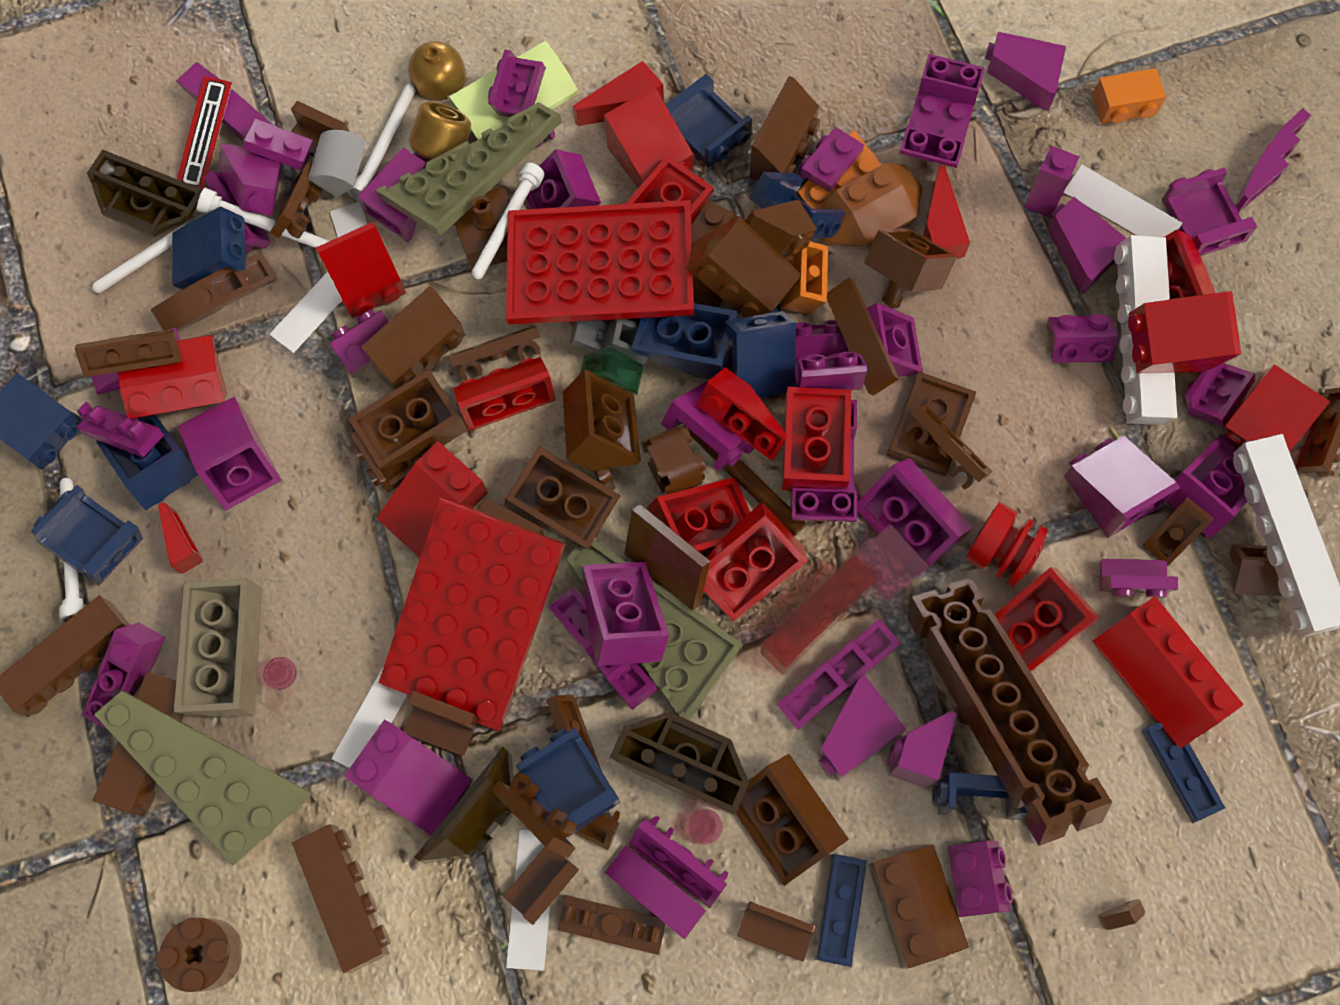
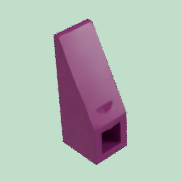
M140 622L114 630L82 716L108 730L94 714L121 691H126L133 696L135 695L146 673L150 672L155 665L165 637Z

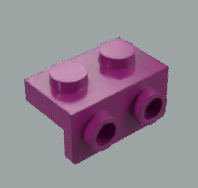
M505 49L502 59L497 64L494 84L488 92V104L498 115L512 117L534 105L546 66L540 61L517 58L511 50Z
M255 119L244 140L243 149L301 170L308 161L313 140Z
M834 127L828 136L824 134L821 137L813 155H807L799 167L801 178L804 179L802 184L804 185L808 180H811L823 189L831 192L863 152L864 144Z
M370 309L356 318L359 323L351 329H348L345 325L331 334L333 340L328 344L333 348L350 374L369 363L361 346L389 322L382 310L374 313Z
M1062 315L1060 317L1048 318L1047 329L1053 342L1051 354L1053 363L1111 362L1114 360L1119 335L1110 315Z
M1225 363L1206 372H1201L1196 382L1189 384L1185 391L1184 399L1187 403L1188 414L1223 427L1254 384L1255 373Z
M1109 558L1100 560V591H1113L1114 597H1133V592L1146 593V598L1154 596L1157 598H1167L1168 592L1178 590V577L1167 576V562L1165 560Z
M986 840L947 846L959 917L1010 912V904L1013 900L1012 891L1009 883L1005 882L1003 868L1006 867V857L1002 847H999L998 841Z

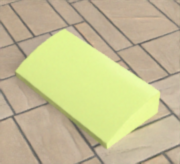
M547 41L540 43L517 57L540 61L546 66L535 104L539 102L553 109L579 94L569 73ZM497 69L449 96L452 107L462 112L471 121L470 133L476 141L482 138V132L490 128L495 131L505 126L508 118H510L498 115L488 104V92L494 84Z

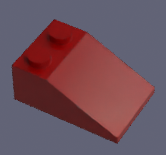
M666 155L625 204L690 200L691 223L693 224L712 195L714 187Z
M374 222L316 247L352 318L360 316L370 309L373 310L384 303L395 302L400 296L406 294L401 279Z
M787 387L784 432L788 437L783 444L781 490L792 491V488H848L850 482L852 390Z
M437 441L413 465L379 513L377 519L420 558L440 498H447L474 508L488 494L483 480Z
M735 477L658 496L645 508L705 557L712 552L742 518L750 513V509Z
M762 502L742 518L706 557L710 560V566L704 591L735 621L808 562L805 548Z
M1054 567L1047 569L995 613L996 618L1030 672L1037 669L1101 618L1063 574Z

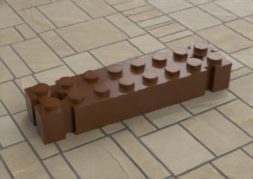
M968 578L947 585L946 593L939 595L937 590L934 589L913 596L907 620L919 640L927 639L926 653L1016 808L1025 806L1028 810L1024 822L1038 846L1065 837L1071 824L1078 832L1102 823L1112 804V800L1097 777L1088 780L1085 775L1089 766L1088 762L991 608L982 610L981 606L984 597L973 579Z

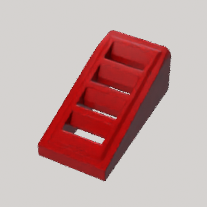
M160 503L158 509L169 564L177 572L183 574L202 563L203 558L177 511L167 503Z

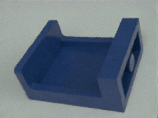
M707 74L703 75L665 104L691 151L708 168L716 162L723 161L732 149L737 145L745 144L751 137L752 118L747 115L742 119L714 92V81Z
M762 173L749 197L760 208L799 200L817 228V231L810 239L831 238L839 231L845 212L841 209H813L795 195L804 179L796 173Z
M220 206L172 232L173 286L183 290L225 267L239 272L246 269L244 217Z
M784 311L725 321V333L732 339V372L751 385L759 398L767 396L780 397L787 393V387H795L796 322Z
M16 373L0 391V439L38 468L44 469L56 459L58 452L65 444L78 434L77 426L82 421L63 405Z
M78 485L71 491L64 492L59 497L57 505L48 514H43L37 519L31 531L40 545L97 586L143 540L140 530L129 520L126 523L89 498L83 488Z
M565 728L555 733L550 738L552 743L541 750L538 747H534L525 752L520 757L522 762L518 763L516 767L519 772L530 777L529 781L540 787L535 796L537 801L545 806L550 813L556 808L567 814L566 818L577 824L576 832L621 802L576 728L571 731Z
M949 772L938 780V785H933L932 804L933 806H938V815H946L956 809V796L1005 799L1006 819L1021 820L1026 817L1028 812L1025 806L1016 808L997 775Z

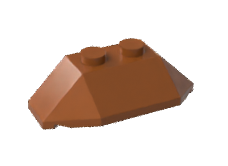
M882 164L837 189L819 208L841 209L845 212L839 231L831 238H820L824 245L838 244L854 247H868L872 245L878 230L900 229L916 220L922 185L906 165Z

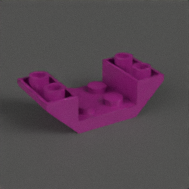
M932 54L928 55L899 154L954 168L958 167L967 129L984 75V67Z
M827 320L824 324L811 325L806 322L796 323L795 386L862 390L867 373V365L862 354L849 351L836 320Z
M851 400L850 482L848 488H792V491L790 490L792 520L857 522V490H854V438L857 431V400Z

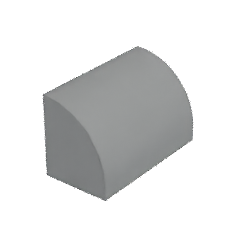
M344 130L323 132L318 142L308 180L337 198L344 194L355 184L366 140Z

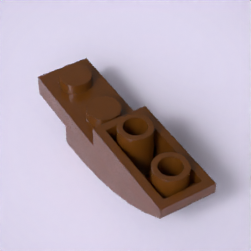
M262 252L246 259L245 270L239 272L225 267L151 308V312L163 331L175 327L179 331L222 310V307L276 281L277 277Z

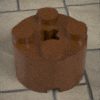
M685 425L680 427L674 426L641 441L643 453L649 452L652 457L647 463L660 491L662 493L665 492V495L696 487L702 484L705 479L703 473L706 470L704 461L699 452L693 454L689 445L692 439Z
M188 918L175 925L167 933L161 944L160 951L157 953L156 962L164 979L175 989L184 992L211 991L227 984L237 973L242 956H240V936L225 921L210 918ZM201 948H204V949L201 951V956H202L204 959H203L202 961H199V957H200V955H199V950H200Z

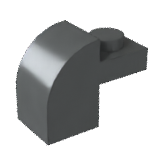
M613 319L609 323L601 320L574 321L569 344L592 352L591 358L614 363L627 362L639 355L631 350L639 324L628 319Z

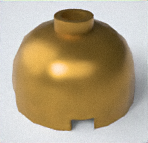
M429 41L423 43L415 49L409 60L408 71L411 83L417 93L423 98L431 101L448 99L447 95L458 92L466 83L467 72L461 55L453 46L445 42Z

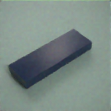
M1159 722L1141 730L1192 823L1198 822L1226 808L1190 744L1182 748L1173 745L1161 728L1163 726Z
M832 854L816 960L852 967L867 860Z

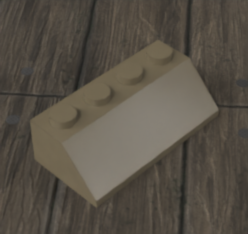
M248 578L184 582L174 713L222 718L255 716L262 588Z

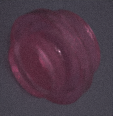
M285 657L273 658L266 664L263 670L265 683L275 690H283L290 687L297 676L295 664Z
M699 810L692 815L689 821L690 835L700 844H711L722 833L723 825L721 818L712 810Z

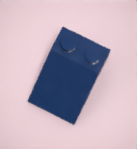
M694 303V315L641 318L631 350L636 354L694 377L711 380L725 367L728 370L730 369L732 363V339L725 333V321L739 319L738 311Z
M156 414L136 418L139 421L158 427L164 434L144 457L96 440L125 487L145 510L161 503L165 497L180 487L187 485L193 478L198 476L191 461Z

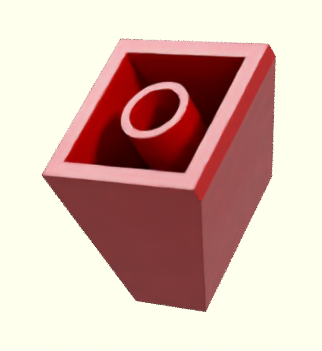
M654 86L604 115L607 148L637 188L641 186L666 155L688 170H693V152Z
M1232 291L1147 302L1129 312L1128 329L1132 336V360L1135 363L1137 374L1206 372L1241 355Z
M1274 364L1263 372L1222 429L1227 432L1225 437L1239 447L1246 442L1283 434L1290 452L1330 401Z

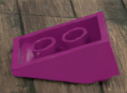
M1222 433L1175 479L1180 488L1167 500L1168 504L1176 509L1189 497L1209 513L1214 519L1202 531L1209 539L1223 528L1248 502L1244 493V481L1241 474L1236 471L1233 463V453L1239 447L1228 440Z
M646 562L583 565L582 576L589 634L597 666L661 662L669 638V632Z
M385 719L344 775L345 778L430 835L434 833L455 807L473 781L469 776Z

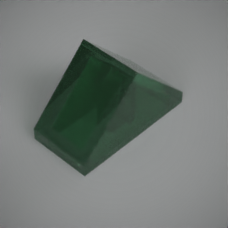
M611 347L584 355L580 373L586 369L629 393L638 395L644 365Z

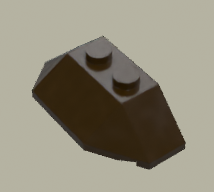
M103 149L87 172L103 216L153 237L191 218L197 209L198 200L203 190Z
M670 711L624 726L610 755V759L643 778L704 806L734 816L749 785L731 739Z
M502 746L480 776L416 853L415 859L427 864L472 858L476 853L481 855L493 841V838L490 836L498 825L501 827L505 826L514 815L491 791L498 780L511 787L514 773L512 755Z

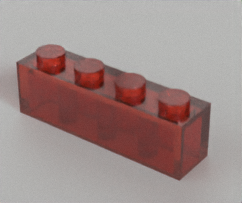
M853 555L762 643L760 653L784 675L874 587L878 577L861 560Z

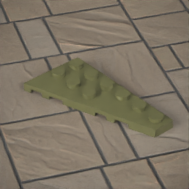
M538 102L508 118L505 126L495 131L490 128L482 132V138L471 144L466 141L428 161L426 168L414 175H411L409 172L399 177L401 182L388 189L385 185L376 190L378 197L438 236H441L472 207L471 204L474 198L484 196L562 123L560 114Z
M595 540L588 550L577 545L566 559L582 583L583 565L626 563ZM652 581L669 632V638L661 662L640 664L676 714L690 720L742 649L743 644L697 611H692L678 598Z
M121 691L94 714L233 866L314 794L217 740L196 731L193 727L161 712V710L126 691Z

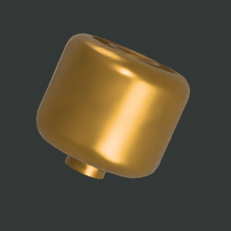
M438 102L422 103L418 108L409 135V145L413 151L428 162L466 142L471 132V121L462 112L448 105Z

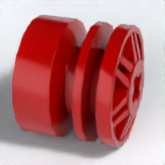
M999 501L964 560L981 570H984L992 560L999 562L994 577L999 579L1007 568L1011 569L1012 571L1006 584L1013 588L1020 579L1029 573L1043 550L1048 528L1040 525L1034 535L1030 536L1028 532L1034 520L1029 518L1019 529L1013 525L1018 511Z

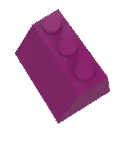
M910 458L893 464L857 502V511L916 577H919L944 557L974 529Z

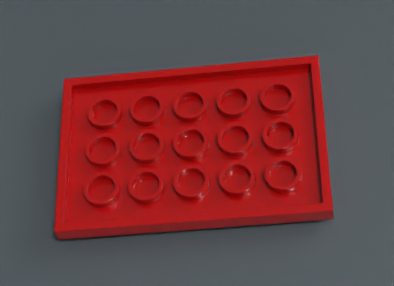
M690 200L508 210L506 320L508 325L694 315L693 273L687 269L692 251Z
M440 498L378 683L409 696L412 695L413 691L475 714L477 717L476 723L496 731L502 729L566 544L447 498Z

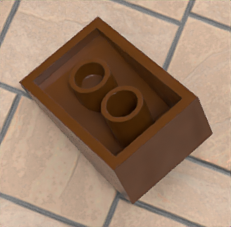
M429 369L349 418L350 423L380 470L425 454L437 441L444 446L468 431L462 418Z
M538 446L506 496L504 507L543 529L588 550L621 495Z

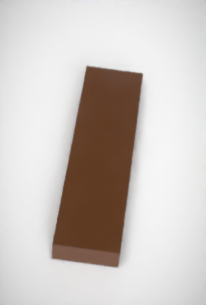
M849 277L827 292V301L849 351L862 354L867 365L864 385L867 392L874 396L899 380V377L857 285Z

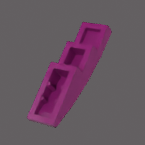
M196 62L176 82L197 101L203 77L219 78ZM233 89L230 90L222 122L239 139L245 140L255 119L271 124Z
M1304 108L1282 127L1254 165L1242 186L1235 204L1238 213L1278 181L1290 165L1285 159L1300 141L1296 135L1312 116Z
M574 587L548 606L631 710L635 709L658 690L654 682L637 663L597 666L590 641L586 601Z
M879 618L829 661L824 662L776 705L796 729L800 730L902 643Z

